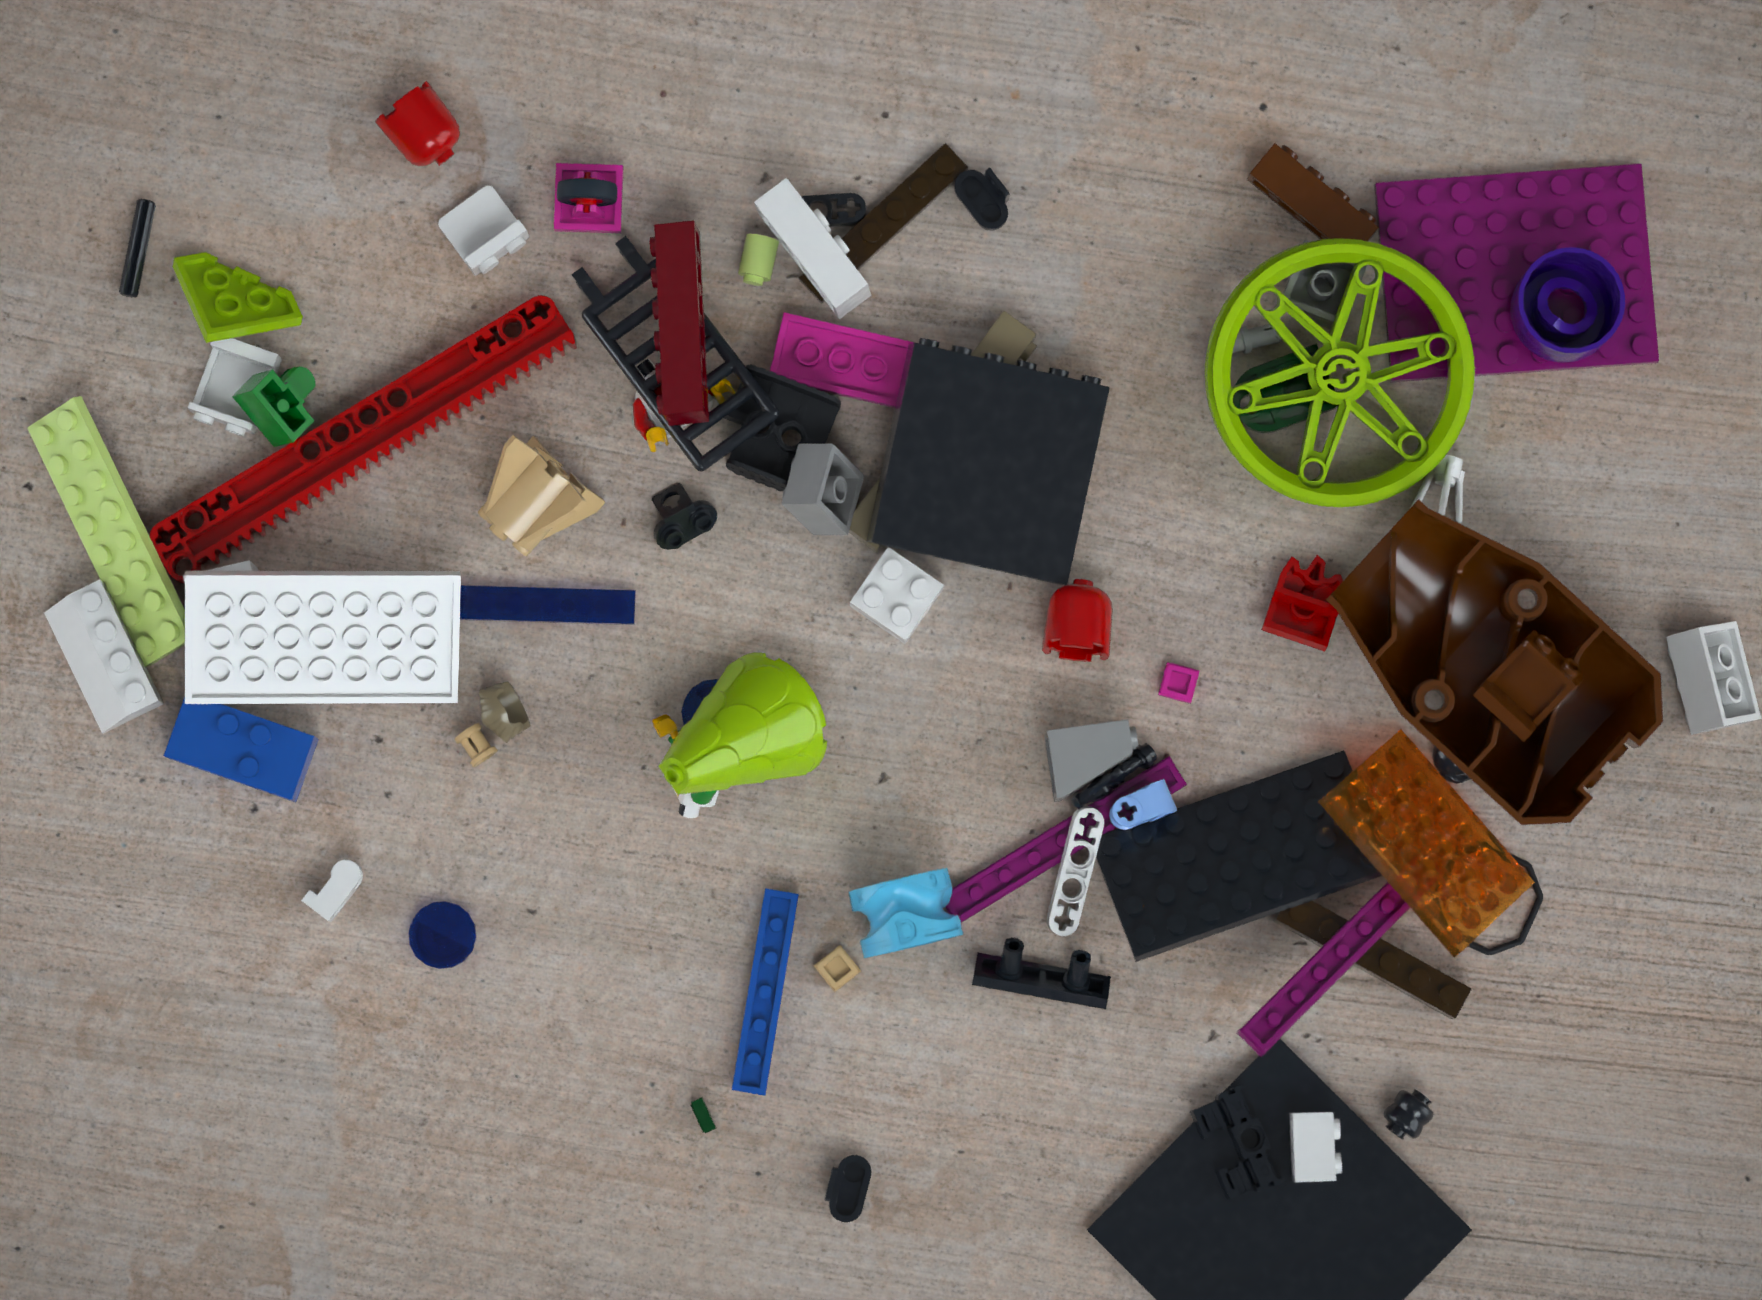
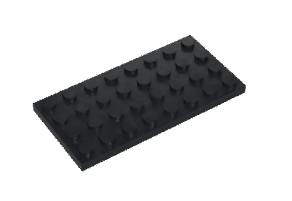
M1344 750L1177 808L1176 812L1161 819L1146 822L1128 830L1117 829L1105 833L1101 836L1096 860L1135 962L1392 873V865Z

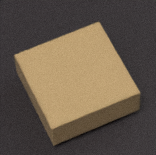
M841 945L814 965L834 992L861 972Z

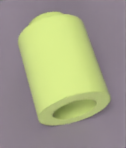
M746 234L738 274L744 277V283L763 286V281H771L779 244L778 240L759 234Z

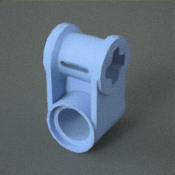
M1165 779L1118 799L1111 807L1109 817L1113 826L1121 830H1128L1146 822H1152L1176 812L1177 808ZM1121 805H1124L1126 810L1132 808L1134 811L1130 816V821H1127L1125 817L1119 818L1118 813L1122 809Z

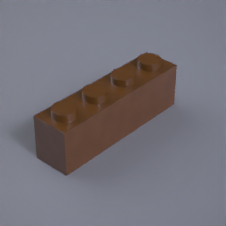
M1274 143L1249 173L1247 180L1320 240L1344 238L1369 242L1379 228L1374 224L1376 219L1363 208H1360L1358 211L1348 203L1350 198L1347 194L1337 187H1334L1332 190L1323 182L1324 177L1320 172L1311 166L1305 168L1297 161V154L1285 145L1279 147Z

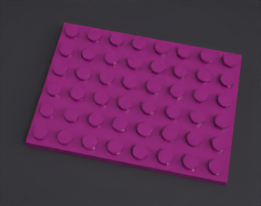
M1642 164L1375 183L1379 244L1395 249L1424 266L1450 293L1466 322L1471 338L1475 376L1656 364L1659 362ZM1561 248H1582L1603 257L1618 273L1625 292L1624 315L1616 332L1592 355L1574 362L1549 361L1532 353L1518 338L1513 328L1510 314L1513 291L1529 267L1544 254ZM1383 271L1382 283L1387 341L1440 332L1436 320L1420 297L1399 279ZM1559 289L1549 295L1548 307L1554 315L1569 324L1579 323L1582 320L1584 304L1577 293L1569 289ZM1437 337L1430 342L1429 350L1433 356H1439L1445 350V342L1441 337ZM1417 348L1388 353L1389 366L1418 357ZM1447 359L1391 379V382L1447 379Z

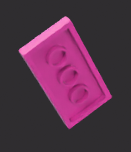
M784 312L770 372L772 371L790 380L793 379L798 383L806 384L808 387L816 388L819 391L895 408L908 346L914 342Z

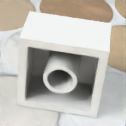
M888 547L850 601V607L906 644L942 592L944 584Z

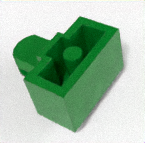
M302 366L287 369L280 377L273 369L254 374L232 396L273 447L293 443L315 421L302 406L305 402L304 399L315 388V378L311 371Z

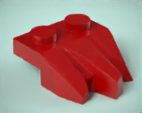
M1316 555L1310 566L1305 570L1301 569L1299 561L1291 556L1280 573L1261 630L1325 652L1339 614L1326 599L1343 582L1342 575L1335 574L1330 578H1325L1326 561Z

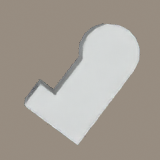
M351 860L338 861L331 870V878L318 895L309 890L301 901L327 921L332 922L363 880L361 867Z

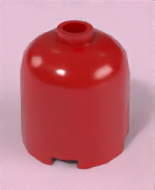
M425 81L421 88L417 86L393 104L395 110L387 116L384 113L381 114L375 121L383 133L412 165L422 167L436 162L440 166L455 154L452 148L458 142L460 136L459 125L428 81Z
M1075 579L1073 584L1058 588L1050 597L1042 651L1045 654H1050L1051 650L1058 651L1059 659L1091 662L1092 655H1100L1101 660H1107L1110 655L1113 612L1112 602L1107 593L1097 587H1093V582L1085 579Z

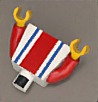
M650 359L643 361L636 367L645 380L655 374V365ZM723 379L708 390L709 409L714 400L711 396H714L717 402L721 404L725 401L722 393H735L727 379ZM662 385L654 390L657 395L662 394ZM636 391L635 401L632 405L634 427L648 442L650 451L656 452L655 443H665L668 446V439L671 438V435L638 391ZM683 424V425H680V426H681L682 429H683V428L686 427L688 424Z

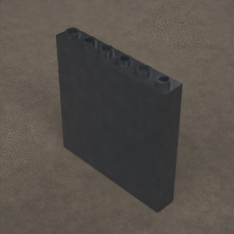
M920 338L919 343H910L866 542L1059 585H1068L1110 387L1101 385L1102 379L1082 375L1081 380L1068 378L1069 371L1057 368H1049V373L1036 370L1037 364L1017 360L1016 365L1003 363L1005 357L996 354L985 353L984 358L972 356V349L952 345L951 351L938 348L940 342Z

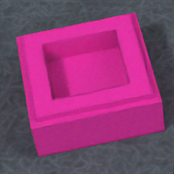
M1167 662L1158 696L1191 704L1200 671Z

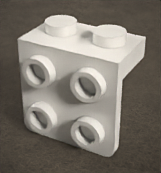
M489 185L480 189L438 221L439 228L475 276L480 272L485 274L498 265V260L508 252L513 254L520 250L526 244L525 240L529 238L528 232L520 220L515 218L495 189Z

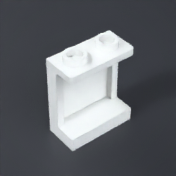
M233 338L213 341L210 343L212 351L193 403L189 402L188 409L191 413L195 414L193 419L204 424L213 425V422L217 421L226 424L225 430L244 437L245 432H249L255 435L257 426L232 396L254 374L272 369L277 374L282 359L276 353Z

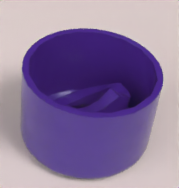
M1568 247L1556 249L1538 258L1517 283L1510 304L1512 325L1520 341L1537 356L1549 361L1562 363L1578 361L1595 353L1616 332L1624 315L1625 292L1616 270L1600 255L1582 248ZM1569 289L1578 294L1584 304V316L1579 323H1565L1550 311L1548 297L1553 291Z

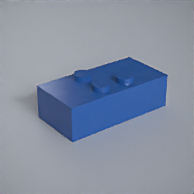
M184 697L164 757L296 803L319 739L313 735L223 704H185Z

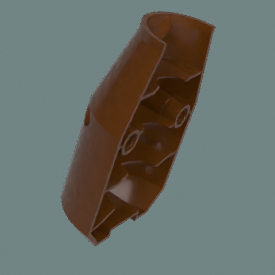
M1419 499L1326 599L1339 613L1400 715L1521 825L1571 823L1593 799L1583 788H1592L1604 776L1605 773L1601 768L1607 762L1610 764L1612 762L1615 763L1627 751L1628 747L1624 743L1633 749L1641 747L1663 723L1661 673L1539 562L1429 509ZM1523 590L1530 591L1535 597V604L1531 609H1524L1518 603V594ZM1535 630L1539 635L1547 636L1554 643L1555 649L1564 658H1570L1576 662L1585 677L1574 691H1571L1523 742L1473 695L1490 674ZM1429 691H1436L1441 696L1442 706L1437 710H1432L1425 704V695Z

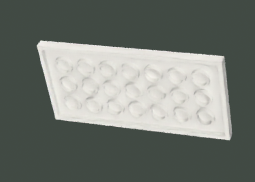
M185 571V704L458 703L460 571Z

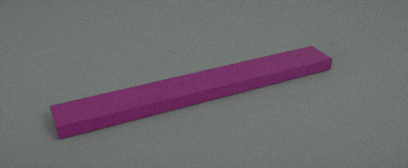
M1170 756L1114 789L1113 793L1105 799L1088 805L1097 809L1104 818L1102 835L1116 829L1110 821L1109 812L1113 804L1121 797L1165 779L1171 795L1187 785ZM1121 805L1122 809L1118 816L1119 818L1125 817L1129 821L1134 811L1132 808L1126 810L1124 805ZM1088 813L1086 818H1080L1079 821L1084 826L1083 836L1076 833L1074 839H1083L1091 843L1093 838H1088L1086 835L1089 826H1095L1096 821L1092 818V813ZM1072 816L952 888L950 901L945 906L947 912L950 915H958L962 923L1059 864ZM1078 845L1074 847L1070 856L1082 850L1085 846Z
M1419 850L1238 1030L1237 1034L1262 1057L1442 877L1444 872Z

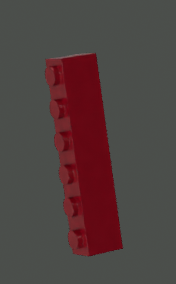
M694 220L655 224V237H650V252L652 257H656V268L651 269V280L653 288H657L658 299L652 302L654 319L659 320V331H654L655 349L657 352L660 351V363L655 364L657 383L662 385V394L657 395L658 413L664 416L669 426L709 422L700 231Z

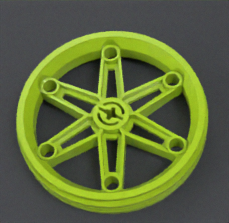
M1334 238L1306 242L1290 247L1273 255L1243 278L1231 292L1215 320L1208 341L1204 373L1208 406L1214 424L1231 454L1249 473L1271 489L1304 503L1325 507H1354L1375 503L1405 491L1423 479L1440 463L1457 440L1467 418L1474 390L1475 367L1473 348L1466 322L1450 293L1432 273L1409 256L1384 245L1358 239ZM1340 262L1355 263L1329 334L1274 287L1275 284L1284 278L1312 266ZM1366 265L1372 266L1375 271V278L1369 284H1363L1359 280V271ZM1383 271L1399 279L1420 297L1432 313L1440 332L1369 345ZM1272 291L1277 296V304L1271 310H1264L1260 304V298L1265 292ZM1359 293L1366 296L1356 345L1349 342L1340 341L1356 295ZM1254 306L1301 363L1231 387L1230 367L1234 344L1242 323ZM1286 312L1323 344L1313 356L1307 352L1280 320ZM1437 337H1441L1445 342V350L1441 355L1433 356L1429 350L1430 342ZM1417 348L1418 357L1371 373L1369 356ZM1347 355L1349 358H1351V362L1347 359L1334 356ZM1447 359L1448 380L1444 402L1435 424L1424 439L1378 383ZM1337 364L1346 369L1356 368L1343 374V381L1341 382L1335 377L1328 376L1323 378V376L1335 372ZM1307 373L1311 389L1262 398L1260 389ZM1329 384L1330 386H1333V387H1336V388H1339V389H1343V388H1346V389L1340 390V391H1334V390H1331L1330 388H1328L1327 385ZM1239 390H1246L1250 395L1249 404L1243 408H1237L1233 403V396ZM1366 390L1372 394L1399 426L1393 433L1355 401ZM1324 400L1339 406L1323 450L1318 452L1313 449ZM1310 401L1296 474L1273 462L1257 447L1243 427L1238 414ZM1350 412L1404 458L1403 461L1394 467L1369 478L1349 482H1324ZM1413 435L1418 441V447L1413 453L1406 454L1402 450V441L1407 436ZM1312 461L1317 462L1320 465L1319 476L1312 480L1306 479L1303 473L1305 465Z

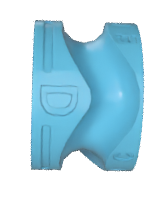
M948 868L894 879L848 892L852 911L865 914L870 922L869 933L860 940L864 958L964 935L959 916L950 915L943 909L948 905L952 894V884Z

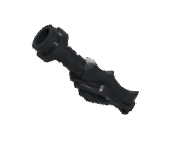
M1147 743L1138 745L1133 750L1130 759L1123 762L1122 765L1115 766L1109 774L1095 778L1086 789L1074 795L1071 800L1073 805L1080 810L1088 802L1103 800L1112 794V790L1119 787V784L1124 782L1125 777L1137 770L1138 767L1144 769L1152 767L1153 762L1157 760V755L1153 748Z

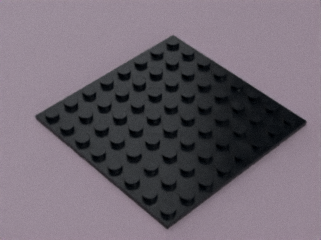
M1281 1039L1262 1057L1258 1056L1224 1090L1226 1091L1238 1085L1246 1087L1241 1091L1252 1117H1259L1272 1147L1267 1150L1278 1178L1284 1177V1181L1281 1184L1261 1192L1250 1190L1227 1200L1215 1171L1225 1167L1229 1171L1238 1167L1237 1162L1241 1161L1243 1163L1247 1159L1240 1160L1228 1129L1223 1131L1222 1128H1218L1212 1131L1213 1136L1201 1140L1193 1122L1087 1229L1156 1300H1404L1472 1231ZM1219 1099V1100H1214V1101H1216L1217 1103L1222 1102L1221 1099ZM1333 1112L1334 1119H1339L1340 1139H1335V1153H1341L1342 1173L1336 1174V1181L1292 1182L1289 1113ZM1201 1115V1119H1202V1121H1203V1123H1204V1126H1205L1207 1132H1209V1129H1208L1207 1124H1206V1122H1205V1120H1204V1117H1203V1115ZM1249 1128L1245 1129L1241 1134L1242 1144L1247 1148H1253L1257 1145L1259 1138L1256 1131ZM1225 1173L1226 1178H1227V1180H1228V1182H1229V1185H1230V1187H1231V1190H1233L1234 1188H1233L1232 1183H1231V1181H1230V1179H1229V1176H1228L1227 1173ZM1257 1184L1252 1186L1253 1189L1258 1187Z

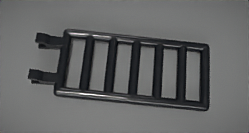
M625 236L615 244L620 254L635 273L608 293L603 295L583 267L571 274L578 287L592 303L582 311V318L695 469L705 471L779 417V410L704 313L706 353L715 348L725 361L707 374L708 390L732 373L736 375L744 387L709 412V422L693 423L685 430L680 425L669 426L664 416L659 415L657 394L654 390L659 388L661 383H657L656 373L645 380L636 368L638 363L656 351L654 336L628 355L617 343L618 339L653 315L652 302L658 299V297L652 298L609 330L598 317L651 278V269L656 268V258L647 264L627 236ZM753 398L763 412L702 455L692 441Z

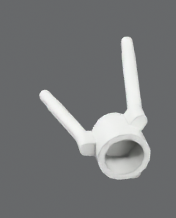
M1446 455L1426 475L1411 507L1418 499L1422 502L1433 478L1436 477L1435 483L1443 486L1438 513L1445 516L1450 487L1455 486L1456 522L1461 523L1463 480L1465 472L1462 471L1463 460L1455 456Z

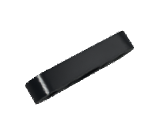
M856 193L801 196L809 207L816 202L822 203L827 207L828 213L825 218L829 222V227L856 225L866 215V203ZM831 201H837V208H845L848 201H854V205L860 207L861 210L855 212V217H848V213L845 211L837 212L838 219H832L833 207Z

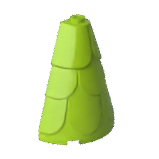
M753 652L746 654L727 666L710 694L701 702L692 719L682 727L658 767L678 795L726 790L733 785L764 783L766 780L806 775L819 766L826 752L827 740L823 739L822 728L826 726L823 710L810 685L791 665L780 658L775 661L767 658L766 653Z

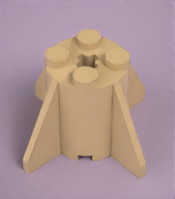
M512 435L504 444L487 501L479 509L478 514L491 524L489 529L498 538L505 541L509 537L514 541L512 545L527 557L541 540L597 513L606 502L580 483L572 473L568 475L561 468L562 464L548 453L535 436H532L527 443H524Z

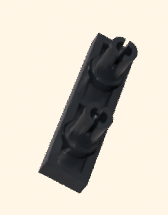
M1017 938L1005 940L1002 956L977 952L972 985L1106 1009L1111 976L1089 973L1091 955L1087 951H1074L1071 956L1069 969L1023 961L1024 943Z

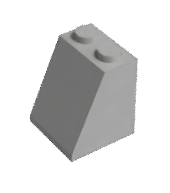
M1128 719L1047 730L1045 743L1054 802L1062 801L1092 782L1095 778L1102 776L1130 758L1133 750L1138 747L1136 727H1129Z

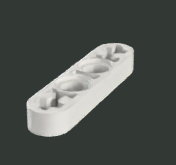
M1083 806L1080 810L1077 809L1072 816L1047 913L1048 927L1059 936L1071 935L1079 925L1104 828L1102 814L1091 806ZM1088 813H1092V818L1096 821L1095 826H1089L1086 835L1088 838H1093L1092 843L1083 839H1074L1076 833L1083 836L1084 826L1079 821L1080 818H1086ZM1078 845L1085 846L1089 852L1087 860L1081 864L1073 863L1070 857L1072 849ZM1069 878H1075L1080 883L1079 892L1072 897L1064 895L1062 891L1063 883ZM1059 899L1067 903H1076L1075 909L1068 906L1066 915L1071 919V923L1064 924L1062 929H1059V924L1054 921L1055 916H1061L1064 910V906L1058 904Z

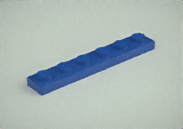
M765 888L732 1090L766 1096L799 894Z

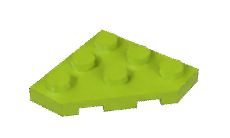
M207 252L174 258L172 267L206 343L301 325L303 316L290 290L281 286L275 289L260 282L261 277L237 266L235 269H231L217 262L218 257Z

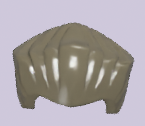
M509 681L479 690L482 723L504 742L508 743L510 739L512 740L516 735H519L531 726L528 715Z

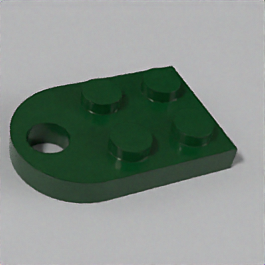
M1316 343L1305 349L1313 356L1319 348ZM1292 352L1247 370L1240 376L1235 385L1301 363V361ZM1305 373L1262 388L1260 392L1262 398L1308 390L1311 387L1308 375ZM1327 385L1328 388L1335 391L1333 386ZM1239 390L1234 394L1233 403L1235 407L1241 408V400L1244 397L1250 396L1246 390ZM1323 400L1321 414L1337 409L1339 405ZM1310 401L1259 410L1254 414H1238L1241 423L1254 432L1273 433L1307 420Z

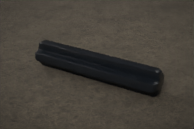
M138 199L136 203L119 288L121 295L130 298L137 297L139 293L156 207L153 201Z

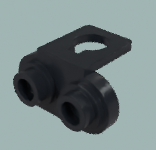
M990 167L985 170V176L976 170L962 172L955 181L954 189L956 196L980 227L990 231L1000 229L1008 218L1006 203L1009 201V191Z
M677 483L652 497L655 507L663 518L654 529V538L663 549L672 550L680 548L695 537L710 531L717 521V511L714 506L705 500L692 502L681 483ZM670 496H680L677 501L678 506L671 508V506L663 505L664 501Z
M847 1156L840 1162L838 1168H832L825 1201L829 1202L832 1216L840 1222H852L862 1213L872 1172L869 1162L862 1156Z

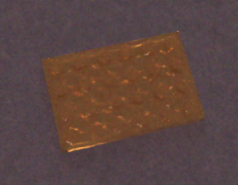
M1402 729L1395 733L1318 801L1453 957H1456L1535 883Z

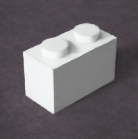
M1333 1112L1289 1113L1292 1182L1336 1181V1174L1342 1173L1341 1153H1335V1139H1340L1339 1119H1334Z

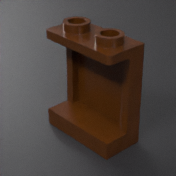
M1533 630L1479 686L1473 696L1524 742L1571 691H1574L1579 686L1585 676L1581 673L1577 663L1570 658H1564L1555 649L1554 643L1547 636L1539 635Z

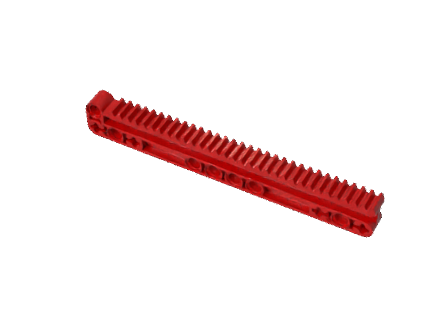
M538 295L529 299L298 438L293 443L288 444L152 527L149 537L164 567L172 578L185 584L183 576L178 575L176 572V565L180 560H191V571H201V565L209 560L217 565L220 564L219 554L223 553L230 558L232 556L230 547L234 546L240 551L243 550V539L253 544L255 543L253 533L257 532L265 537V526L269 525L274 530L278 529V518L288 523V512L292 511L299 516L301 515L300 505L303 504L309 509L313 508L311 498L315 497L320 502H323V491L326 490L332 495L336 494L334 487L336 483L346 488V477L349 476L354 481L359 480L357 471L361 469L366 474H369V464L371 462L377 467H381V456H385L391 461L394 448L400 453H404V442H408L414 447L416 446V435L425 440L428 438L426 429L430 428L436 433L439 432V421L449 426L451 424L449 415L453 414L460 419L462 418L461 408L465 407L470 412L474 411L472 401L476 400L481 405H484V394L487 393L493 398L497 397L495 390L497 386L507 391V380L510 379L515 384L520 383L518 374L523 373L525 376L530 377V367L532 365L539 371L542 370V359L552 364L554 362V352H557L562 357L565 356V345L575 350L577 346L573 332L551 298L545 295ZM542 306L544 310L548 309V317L546 319H542L541 316L535 317L537 315V307ZM524 314H527L528 319L532 323L533 327L531 329L528 328L526 320L522 317ZM512 322L519 323L522 326L521 334L515 338H510L504 334L506 326ZM496 331H498L499 336L504 343V345L501 347L498 340L495 341L496 338L493 333ZM484 340L486 344H490L489 348L491 351L488 354H485L482 350L478 351L480 349L478 343ZM398 391L406 393L407 400L403 406L393 407L390 405V397L393 393ZM367 409H374L378 412L377 420L370 425L363 424L361 422L362 413ZM339 426H345L349 429L347 439L342 442H336L332 439L334 429ZM311 443L317 444L320 447L319 455L312 460L306 459L303 456L304 448ZM221 497L231 500L228 503L229 510L225 511L222 508H218L221 505L219 500ZM207 505L214 510L212 513L216 518L213 520L211 515L204 509ZM194 513H201L204 517V522L198 529H190L188 527V519ZM177 523L187 533V536L183 537L178 532L179 529L175 526ZM165 531L170 535L174 534L170 538L172 543L169 546L163 542L159 543L163 540L161 534Z

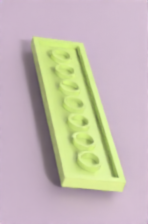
M82 396L73 397L27 427L100 580L105 583L106 589L119 612L144 666L148 667L185 645V609Z

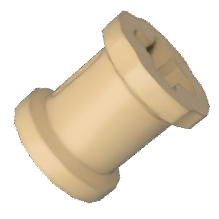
M480 723L472 725L454 739L457 744H462L472 759L470 762L472 767L483 763L498 751L495 746L491 747L480 731L482 728Z

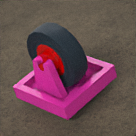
M556 163L554 232L621 233L623 165Z

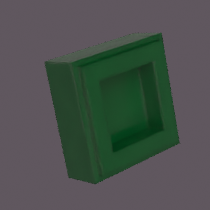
M703 1097L691 1102L692 1104L690 1105L702 1132L708 1133L717 1129Z

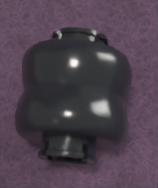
M1414 1089L1412 1094L1406 1090H1401L1397 1094L1394 1103L1384 1111V1117L1389 1121V1124L1385 1127L1402 1140L1405 1135L1412 1139L1418 1138L1423 1126L1428 1124L1434 1116L1433 1111L1428 1107L1432 1102L1416 1089Z

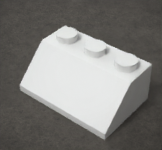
M1736 621L1698 627L1666 637L1668 654L1673 662L1677 678L1676 685L1681 694L1685 709V720L1691 735L1761 719Z

